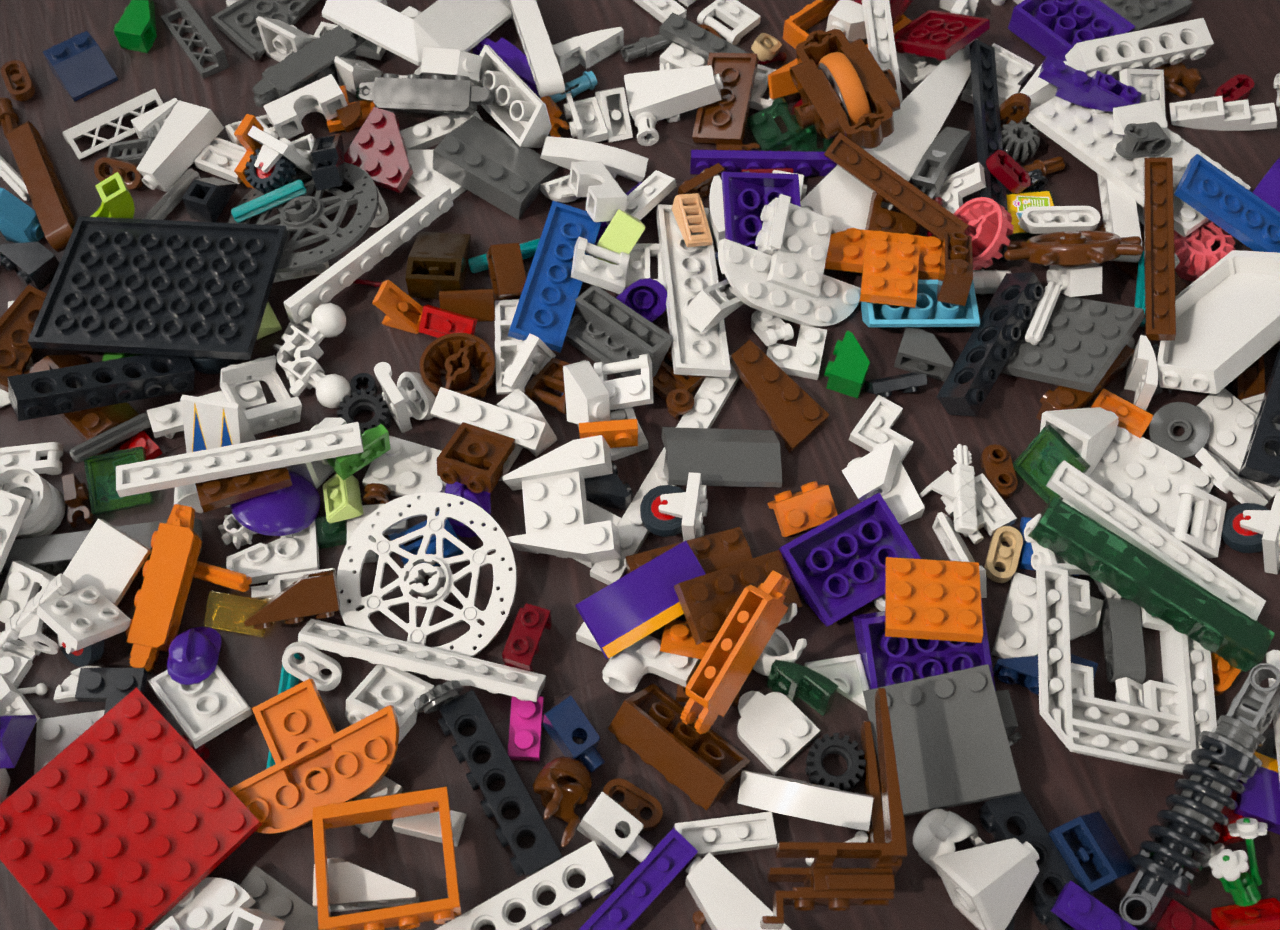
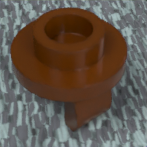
M684 389L672 390L666 398L667 412L675 419H678L679 415L689 413L694 406V397Z

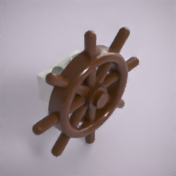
M1065 231L1034 236L1028 239L1027 242L1011 241L1010 246H1007L1004 257L1008 261L1026 259L1032 263L1044 266L1050 265V270L1047 271V282L1054 281L1056 284H1060V293L1069 297L1102 294V266L1094 263L1101 264L1104 261L1116 259L1121 255L1138 256L1142 254L1143 247L1140 245L1141 238L1138 236L1120 238L1117 234L1103 231Z

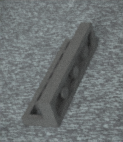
M175 0L178 9L160 17L202 78L205 79L229 68L224 49L188 0ZM180 17L183 18L181 25L171 23V21ZM183 33H193L191 39L182 38ZM194 46L203 47L202 53L192 52ZM204 61L215 62L214 65L205 69L202 67Z

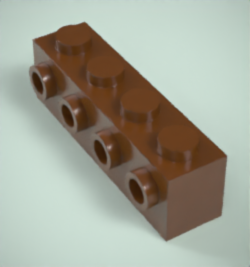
M1125 345L1092 393L1057 385L1058 387L1054 391L1049 389L1040 400L1042 406L1036 418L1041 421L1042 413L1045 411L1086 408L1100 394L1102 389H1105L1126 368L1135 350Z

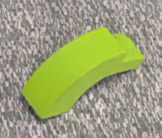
M119 172L95 185L102 203L100 208L90 217L133 219L135 213L134 202Z

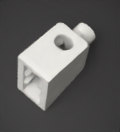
M603 792L576 829L618 859L627 851L642 862L654 847L638 835L644 825ZM615 830L622 831L625 838L618 837Z

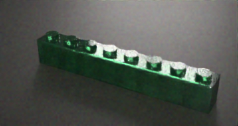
M1054 496L1043 509L1028 535L1040 546L1050 549L1061 556L1067 563L1075 565L1088 573L1094 580L1102 582L1117 591L1121 597L1141 606L1148 614L1160 618L1171 625L1177 632L1185 634L1200 643L1204 649L1214 652L1227 660L1231 666L1248 672L1263 661L1275 632Z

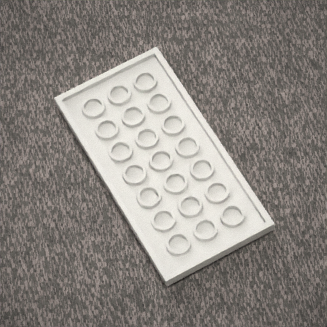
M1056 96L1031 110L1026 118V121L1092 170L1133 197L1142 207H1144V158H1172L1174 230L1183 237H1186L1209 221L1208 218L1174 195L1190 159L1196 154H1199L1246 189L1250 190L1251 188L1239 177L1227 171L1218 162L1210 159L1198 148L1193 147L1178 134L1173 133L1166 127L1162 129L1171 140V146L1164 154L1156 157L1148 156L1127 159L1120 156L1115 150L1116 145L1122 141L1124 135L1113 134V112L1083 107Z

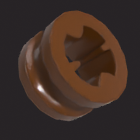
M370 483L365 486L364 491L366 494L363 497V502L366 505L386 504L390 501L388 497L391 494V489L388 486L380 483Z

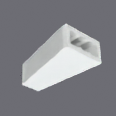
M711 65L624 75L629 112L633 120L642 112H651L656 116V120L660 121L722 100L720 89L724 88L720 74L715 75Z
M180 100L177 102L137 167V170L143 176L142 181L152 190L156 188L167 192L190 167L202 150L224 129L211 109Z
M708 853L703 859L699 856L696 857L687 867L686 872L688 875L686 876L685 885L700 911L704 914L711 930H763L760 927L762 916H773V912L711 853ZM784 923L781 930L791 929Z

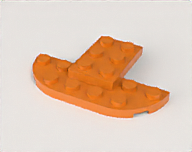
M848 228L845 231L831 234L824 269L862 273L860 302L915 308L918 279L938 280L943 242L934 236L926 237L907 233L901 234Z
M307 679L252 708L276 764L230 789L263 824L255 832L283 833L304 826L312 821V807L349 802L372 789L384 777L392 765L399 742V724L394 706L389 705L336 732L314 680Z

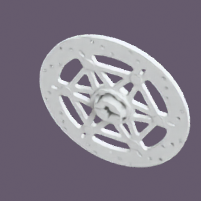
M421 492L399 497L372 512L356 528L348 540L340 558L336 579L340 600V613L346 627L384 636L369 619L371 614L381 611L408 632L407 642L423 646L426 644L428 635L460 621H465L470 625V630L450 643L432 648L474 657L498 635L514 603L517 586V568L511 545L499 524L485 510L469 500L442 492ZM440 508L439 515L436 516V511ZM423 515L428 517L426 526L392 541L384 537V533L388 529L406 519ZM452 518L468 526L481 538L483 546L476 550L470 549L444 529L446 519ZM432 535H436L435 555L426 554ZM371 536L376 539L375 543L370 540ZM423 536L417 555H413L400 548V545ZM448 539L464 553L444 558L443 540ZM496 550L494 554L488 555L489 552ZM374 551L379 555L373 592L366 597H361L360 579L363 564L368 553ZM392 552L409 559L404 568H400L390 557ZM470 561L468 566L456 574H452L451 564ZM435 562H436V563L440 564L441 566H440V567H438V566H435V567H434V566H432V565H435ZM388 563L399 575V578L381 588L385 564ZM492 564L494 579L491 597L486 609L480 611L475 607L480 568ZM472 573L469 597L465 598L454 586V583ZM426 575H429L431 577L430 579H428L429 585L424 586L422 584L425 582L424 577ZM398 587L401 588L402 597L383 601L384 596ZM450 593H453L463 604L461 610L444 602ZM413 594H416V595H417V594H420V595L423 596V597H419V596H418V599H416V598H414L412 595H413ZM409 603V623H405L392 613L389 608ZM365 606L364 609L357 611L359 607ZM436 606L454 614L453 617L430 626ZM417 607H427L422 625L417 627ZM481 619L485 622V625L482 626L477 621Z

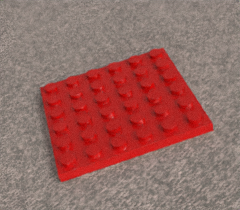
M136 687L0 804V860L58 930H150L263 824Z

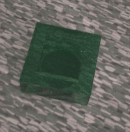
M326 516L315 518L319 549L347 544V520L329 523Z

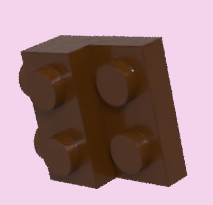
M462 422L436 459L437 476H440L442 481L447 484L458 482L467 485L468 489L474 493H481L482 491L491 493L503 475V465L515 448V439Z

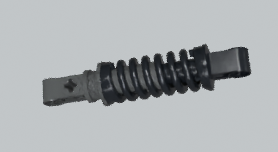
M1261 663L1254 666L1241 690L1234 697L1227 715L1219 717L1217 721L1219 726L1214 733L1209 731L1201 732L1199 742L1202 748H1197L1191 753V760L1194 764L1189 763L1182 769L1186 779L1176 780L1174 790L1177 794H1170L1166 797L1165 802L1169 810L1163 809L1157 813V820L1161 825H1153L1148 829V835L1153 841L1145 840L1141 842L1139 853L1130 857L1128 862L1139 872L1120 903V914L1124 920L1138 930H1153L1156 928L1174 893L1187 898L1190 897L1191 889L1194 885L1192 880L1194 875L1186 870L1182 874L1183 868L1186 866L1197 873L1202 871L1203 865L1190 857L1193 850L1205 857L1211 855V849L1199 842L1201 836L1204 835L1212 841L1219 840V832L1213 829L1215 822L1222 826L1227 825L1229 819L1221 813L1223 808L1225 807L1229 810L1237 808V802L1230 797L1231 793L1244 794L1246 788L1238 781L1246 783L1248 779L1254 777L1258 768H1261L1262 762L1254 754L1258 748L1257 746H1262L1265 742V737L1262 734L1271 724L1275 711L1280 704V671L1274 665ZM1272 678L1276 680L1275 684L1271 687H1260V683L1265 679ZM1139 906H1145L1147 908L1145 917L1141 920H1133L1132 913L1134 909Z

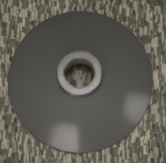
M1174 402L1161 407L1152 417L1149 426L1151 441L1180 458H1187L1198 453L1207 443L1210 434V426L1206 415L1198 407L1185 402ZM1175 427L1183 428L1184 435L1180 437L1175 436L1173 429Z

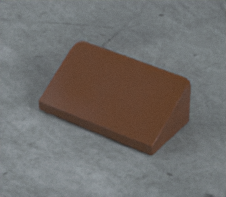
M493 289L439 292L441 309L478 319L477 322L495 321Z

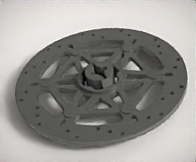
M344 162L343 181L350 184L354 190L345 193L336 187L316 190L315 197L311 195L316 189L313 177L297 167L294 169L296 176H291L294 181L312 178L310 182L304 183L307 193L286 202L287 204L284 207L282 205L275 207L280 214L269 219L268 217L272 209L263 212L256 223L260 225H274L281 222L278 225L286 226L288 236L276 273L299 271L322 264L346 251L365 234L376 216L379 205L378 190L370 175L361 168ZM253 188L241 199L237 206L264 194ZM325 190L335 195L322 199ZM358 203L356 213L350 223L345 228H340L339 226L348 207ZM338 211L334 221L331 222L326 217ZM231 214L228 223H237ZM250 219L238 224H249ZM323 223L327 228L324 229L318 226ZM291 233L295 234V235L292 237V239L289 241L290 234H291ZM305 233H315V235L301 239ZM329 239V241L316 248L292 254L295 249Z

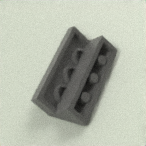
M592 285L575 299L578 314L570 321L565 341L596 363L604 362L607 364L639 358L643 354H649L652 361V376L654 377L657 374L673 341L671 335L598 286ZM641 369L615 373L613 375L617 378L641 375Z
M662 427L661 438L666 449L663 472L668 485H687L688 475L691 472L701 473L702 485L782 487L780 443L773 430Z

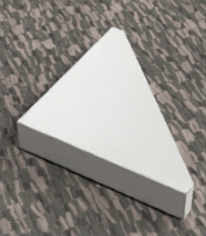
M860 654L806 662L804 664V670L867 711L863 691L870 689Z

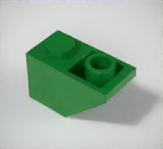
M846 331L843 341L838 339L833 352V355L836 356L835 361H829L824 374L825 377H828L826 388L858 399L867 376L870 361L853 333Z

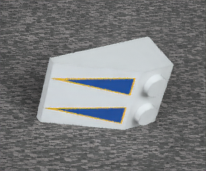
M182 395L180 401L187 453L256 441L239 404Z

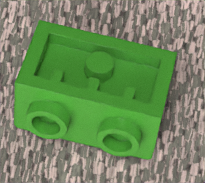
M382 424L366 430L361 435L364 452L327 459L328 464L342 480H345L391 449L389 432Z

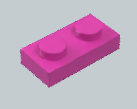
M512 696L507 753L510 760L540 761L544 707L543 696H539L537 702L523 701Z

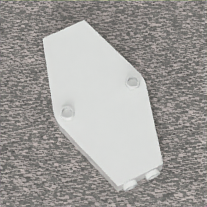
M1232 250L1175 296V341L1161 340L1157 358L1160 387L1218 394L1280 341V253Z

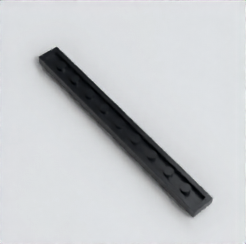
M975 39L969 44L976 147L977 160L984 167L986 187L980 189V197L993 199L1008 211L1006 187L988 170L986 160L997 150H1003L994 47ZM1003 246V248L1000 251L1003 257L996 260L1004 263L1008 261L1004 257V254L1007 251V246Z

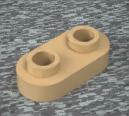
M761 33L755 39L751 49L754 53L758 54L759 60L765 62L766 60H772L777 55L782 44L773 36Z
M1002 526L995 531L991 539L984 568L988 578L994 582L1005 583L1016 572L1023 545V537L1016 528ZM1001 542H1007L1010 547L1003 546ZM995 567H1001L1004 572L997 571Z

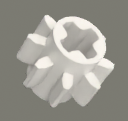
M233 514L224 515L223 525L218 526L221 534H223L221 538L224 543L228 545L233 542L237 549L246 544L251 545L253 534L257 533L240 524Z

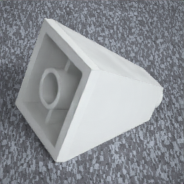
M1101 407L1045 411L1042 413L1039 439L1051 427L1089 466L1083 474L1090 477L1116 436L1119 417L1114 412L1107 411Z
M1016 838L940 855L933 859L953 905L979 930H1005L1039 873L1036 863L1039 859L1037 851L1030 843L1025 842L1022 844Z

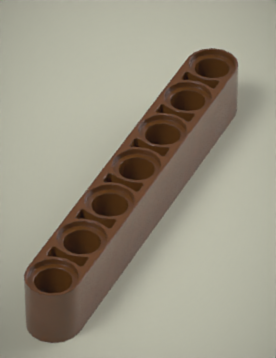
M27 121L7 133L6 137L44 235L51 247L60 253L66 249L76 225V220L43 139L36 127L30 121Z

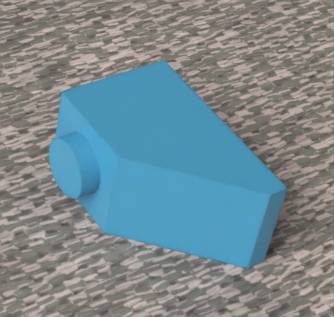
M0 187V231L5 239L14 243L39 242L43 238L44 232L35 210L6 189Z

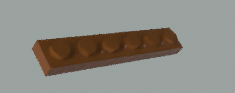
M842 133L837 135L824 153L825 157L942 242L945 232L964 233L969 225Z

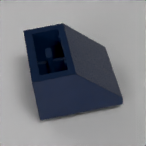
M1099 811L1079 816L1053 829L1049 833L1080 887L1090 895L1136 872L1135 868L1128 862V857Z

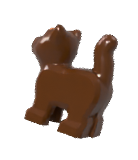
M1181 62L1174 65L1166 63L1155 68L1164 71V91L1176 94L1180 98L1186 96V91L1178 85L1179 83H1182L1189 93L1194 94L1196 87L1201 82V72L1197 68L1188 69Z

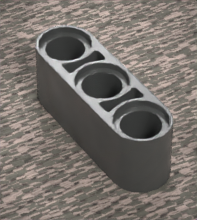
M1105 598L1103 600L1101 618L1107 679L1109 682L1116 683L1115 680L1128 677L1143 684L1146 676V662L1140 604L1137 600Z

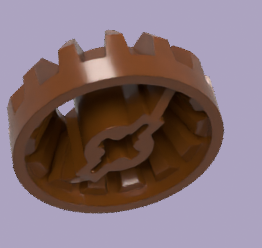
M467 333L444 335L430 343L421 356L419 366L421 378L435 398L440 387L471 398L477 396L482 399L486 396V389L494 386V376L496 374L494 354L489 345L477 336ZM471 366L478 371L479 380L472 378ZM441 376H446L445 387L441 383ZM470 384L475 385L467 391H460V389H465Z

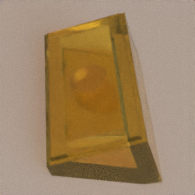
M210 591L204 626L263 637L266 628L254 629L253 625L245 627L244 622L251 613L267 601Z

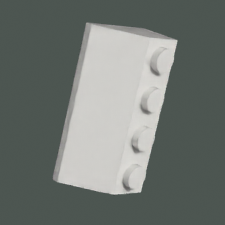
M484 45L480 53L482 59L479 81L475 83L478 86L487 87L494 92L496 99L494 104L481 106L520 147L541 148L552 128L545 103L489 45Z

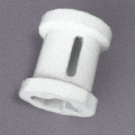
M642 112L637 115L634 123L638 128V143L643 146L654 145L659 140V133L655 129L657 123L656 116L651 112Z

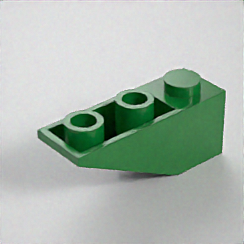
M131 0L130 4L125 8L122 17L114 27V34L121 48L143 53L149 52L157 38L154 0Z

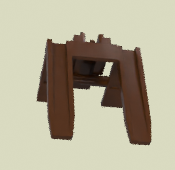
M878 688L875 694L882 802L871 722L863 721L861 726V747L864 752L863 760H866L863 774L865 795L873 796L868 842H779L776 849V858L815 859L810 868H769L767 882H804V887H793L792 891H775L773 896V916H762L760 921L761 929H782L784 925L783 905H794V910L811 911L815 909V905L829 906L831 911H846L850 909V906H889V900L894 899V876L901 867L902 857L907 856V846L885 688ZM835 858H870V868H832Z

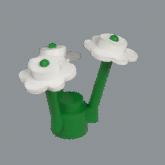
M1241 818L1236 823L1228 825V831L1231 836H1240L1246 840L1248 856L1243 850L1232 852L1230 849H1224L1225 846L1222 843L1214 846L1207 843L1204 845L1211 849L1212 853L1210 856L1205 857L1194 851V856L1192 857L1201 863L1203 867L1210 866L1213 876L1219 878L1225 892L1231 894L1234 903L1244 907L1251 906L1260 901L1261 893L1258 886L1263 883L1258 872L1253 838L1258 837V835H1266L1268 827L1266 823L1258 822L1254 818Z

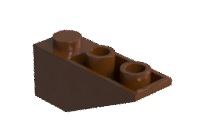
M945 232L937 286V301L965 306L973 280L972 236L962 232Z
M335 570L303 575L251 613L244 622L245 627L253 625L254 629H264L273 626L272 622L285 620V624H293L303 621L304 616L316 615L317 619L334 616V611L340 610Z

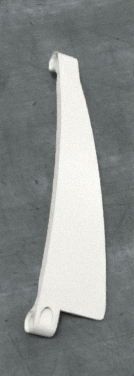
M969 44L953 54L950 59L942 61L900 103V110L893 112L894 132L891 135L883 138L882 143L876 148L868 149L861 147L908 182L923 155L941 129L971 73ZM837 165L800 203L802 208L834 219L833 233L845 231L848 228L865 230L873 191ZM881 202V208L891 210L893 207L890 203Z

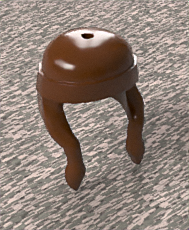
M565 756L557 757L546 764L532 784L534 792L541 794V803L545 808L544 819L546 820L553 815L569 823L563 833L561 847L567 846L572 841L575 829L580 822V817L574 812L575 805L582 804L587 800L592 786L591 775L586 766L574 758Z

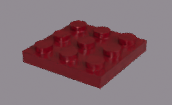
M928 10L894 33L897 53L916 54L918 57H933L939 61L948 60L953 54L965 48L967 44L989 30L990 19Z

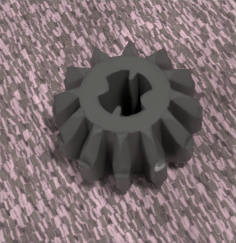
M1011 120L1008 125L1003 124L1001 127L1003 151L1008 153L1015 161L1019 160L1022 163L1027 158L1032 159L1040 144L1038 130L1032 129V124H1023L1022 120L1019 123Z

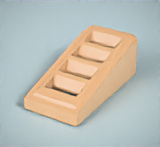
M698 193L676 195L672 212L686 246L712 245L713 240L700 195ZM701 232V235H691V233Z

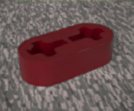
M1238 74L1221 85L1213 97L1222 96L1223 103L1244 100L1250 95L1254 87V81L1247 75Z
M997 150L987 158L986 165L988 170L1011 192L1019 194L1030 186L1031 179L1029 174L1005 151Z

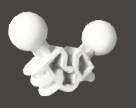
M326 303L321 304L314 310L312 314L313 327L306 334L291 325L290 327L294 331L292 336L283 334L281 338L285 341L284 345L274 344L273 347L278 351L276 359L285 371L287 379H289L290 393L293 396H299L306 387L309 390L314 387L317 400L321 405L330 409H337L340 402L345 403L344 397L346 395L351 397L350 383L346 378L337 374L324 375L325 371L316 360L324 354L319 347L321 341L325 337H336L342 333L346 326L345 312L338 305Z

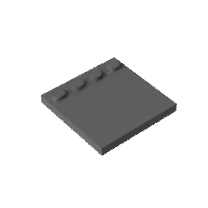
M988 664L879 687L886 690L904 816L1022 793ZM878 688L863 691L868 718L871 722L872 736L879 764L875 713V694Z

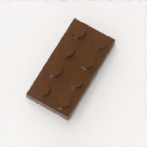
M709 53L707 65L712 66L715 75L720 74L724 88L720 89L722 100L698 108L692 135L694 143L743 144L759 61L757 53Z
M780 550L680 582L674 586L696 645L714 639L744 588L749 585L758 588L761 583L765 582L773 570L791 581L784 594L783 604L789 607L791 603H795L797 608L802 607Z

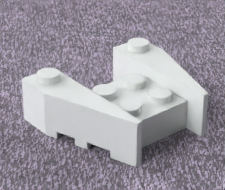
M602 435L572 440L502 476L503 481L513 491L520 489L523 491L526 534L507 537L509 543L518 551L537 554L544 553L561 558L580 559L591 563L622 558L619 529L611 520L589 524L584 479L613 474L610 446Z

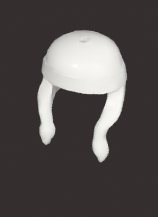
M791 603L789 605L788 611L784 614L779 625L790 622L796 616L797 604ZM776 628L753 669L764 676L773 677L784 674L800 657L802 650L807 646V640L804 638L798 639L795 649L792 650L788 638Z
M934 809L928 812L918 823L913 835V846L919 852V856L938 874L939 872L933 859L940 855L955 852V842L969 838L976 847L987 844L978 836V831L974 825L959 815L943 809Z

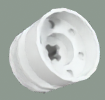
M14 466L0 471V490L31 500L16 537L26 539L50 535L60 525L65 515V501L62 493L30 468Z

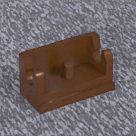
M520 244L490 245L486 257L495 301L520 299L526 282Z

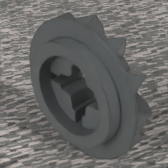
M452 680L430 689L416 699L414 706L417 713L425 712V714H429L439 710L440 706L459 697L463 687L458 680Z

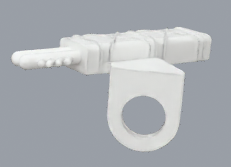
M958 444L957 448L953 450L954 460L957 464L951 468L952 473L947 470L928 485L919 496L923 498L933 490L952 499L955 531L972 535L978 529L974 467L969 466L972 463V457H970L972 454L968 451V447Z
M58 574L35 597H32L21 610L15 613L5 623V631H2V634H0V647L11 637L15 640L19 638L41 652L57 654L60 649L59 645L41 633L43 620L37 616L38 605L67 594L71 590L70 579L63 574ZM38 642L44 643V644L48 645L49 647L44 646V645H42V644H40V643H38Z

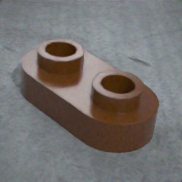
M8 61L1 67V75L12 99L27 101L35 94L34 84L22 61Z
M103 157L98 159L94 165L95 176L101 182L119 172L128 189H137L144 184L142 181L143 176L137 170L138 164L113 157ZM110 166H111L112 169H113L112 174L110 173V170H109ZM133 172L135 173V180L132 177Z
M993 444L987 446L980 457L982 473L1003 500L1008 499L1014 494L1017 487V478L1011 455L1001 445ZM993 455H997L1001 459H996L993 457ZM999 479L1005 480L1007 484L1001 483Z
M613 779L605 785L603 793L612 800L615 794L620 793L624 795L625 799L620 803H616L644 825L642 831H651L658 827L662 820L663 811L660 802L656 798L625 779ZM648 810L652 813V817L645 820L641 818L640 813Z

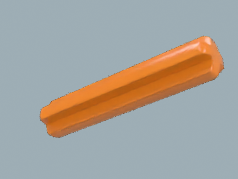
M197 561L193 575L194 578L242 592L248 591L249 585L252 583L251 577L245 574Z

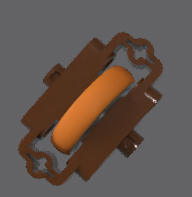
M832 29L827 32L816 30L807 36L806 41L796 46L798 64L790 67V74L802 98L803 104L794 108L795 116L801 129L814 125L820 137L828 140L842 133L858 146L868 149L878 147L882 143L883 138L894 132L893 112L900 110V101L895 91L897 89L895 77L889 68L882 71L861 38L849 42L844 33L839 29Z

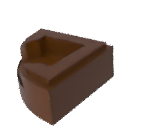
M359 101L336 110L337 117L347 133L356 128L357 122L362 117Z

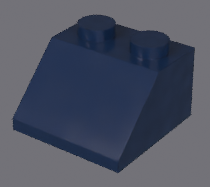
M88 31L77 34L43 51L53 74L74 102L118 81L109 62Z

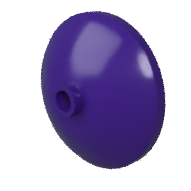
M288 470L293 486L231 504L230 509L235 519L247 529L263 535L284 536L300 532L313 523L319 513L320 496L315 486L305 477Z

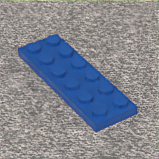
M1199 154L1191 158L1174 195L1251 250L1280 253V212Z
M556 201L552 202L509 329L508 337L524 341L529 334L540 338L550 350L561 352L576 305L575 299L578 298L583 281L571 277L575 244L577 239L582 237L587 239L588 243L595 245L602 223L594 222L587 211Z

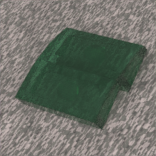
M775 660L772 663L767 687L773 692L784 694L793 703L799 697L822 716L831 708L838 689L837 684L820 673L802 665L782 660Z

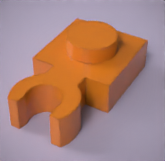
M542 97L541 100L547 107L552 125L549 134L552 137H561L558 134V128L561 126L568 130L569 124L559 119L563 112L551 97Z

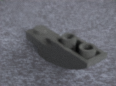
M948 126L942 130L920 160L911 178L913 185L933 200L938 197L947 176L953 174L971 136V132Z

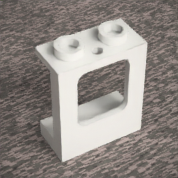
M275 355L257 358L241 364H233L221 369L220 388L228 402L240 405L254 435L300 422L302 404L298 396L293 398L289 396L275 370ZM256 381H265L277 402L246 410L235 388Z

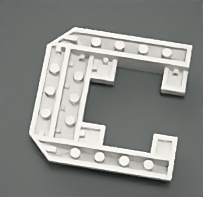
M327 0L322 11V17L417 66H421L423 48L457 49L468 52L511 18L512 12L509 0H438L423 12L409 6L401 13L376 0Z
M1038 564L1036 566L1039 714L1070 752L1183 775V767L1189 763L1194 764L1191 760L1192 751L1202 748L1199 742L1201 732L1209 731L1214 733L1217 729L1206 602L1183 596H1177L1173 600L1148 594L1140 596L1138 602L1140 604L1142 627L1160 631L1163 683L1153 680L1143 683L1144 708L1094 698L1093 667L1071 663L1069 610L1083 614L1090 610L1089 581L1069 577L1068 570Z

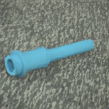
M584 71L582 76L565 83V91L572 89L571 91L563 95L559 93L549 97L557 103L566 98L568 93H571L573 98L588 89L593 90L595 85L598 84L596 76L592 71Z

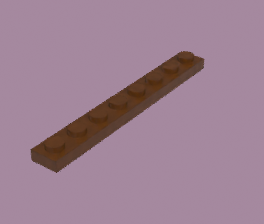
M1144 158L1145 336H1147L1148 340L1175 341L1176 337L1172 158Z

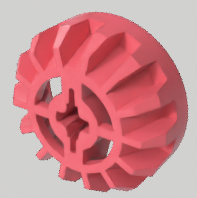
M987 197L974 198L958 208L954 215L969 225L964 233L972 236L973 270L992 266V258H1002L1001 249L1003 246H1010L1011 240L1006 236L1013 234L1011 214L1005 210V207Z
M1211 220L1187 235V237H1183L1174 230V253L1180 260V264L1176 266L1175 272L1180 278L1194 282L1228 253L1235 250V239L1233 236L1227 235L1226 231L1220 227L1218 228ZM1215 241H1218L1220 247L1212 252L1211 247Z

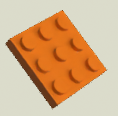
M886 557L885 637L982 643L983 622L979 563Z

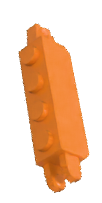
M174 504L166 524L160 523L158 531H155L152 535L151 547L153 549L150 560H147L144 564L143 585L136 593L134 600L136 610L133 619H131V624L126 630L127 643L133 645L130 654L131 658H129L130 666L133 668H145L147 672H151L154 666H156L155 663L157 662L159 652L169 651L171 642L178 634L202 545L201 538L193 531L195 509L192 507Z
M773 570L765 582L761 583L758 588L753 585L744 588L689 680L685 694L690 698L680 718L686 725L692 724L696 720L694 727L698 733L706 734L711 729L718 715L725 716L786 613L788 607L783 602L785 599L784 594L791 582L788 578Z

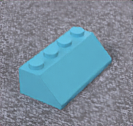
M918 280L915 308L860 302L862 321L868 327H979L980 319L974 282L972 280L966 304L962 306L937 301L938 280Z

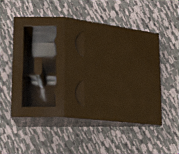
M418 233L408 257L405 275L408 293L411 298L439 299L440 291L464 290L471 234Z

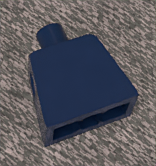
M571 695L545 713L542 727L565 757L580 760L589 770L590 774L605 763V760L596 749L601 739ZM572 738H581L584 743L576 744Z

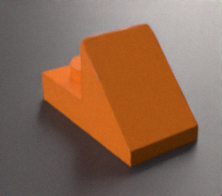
M390 280L384 281L372 302L373 305L386 314L382 324L418 334L423 307Z

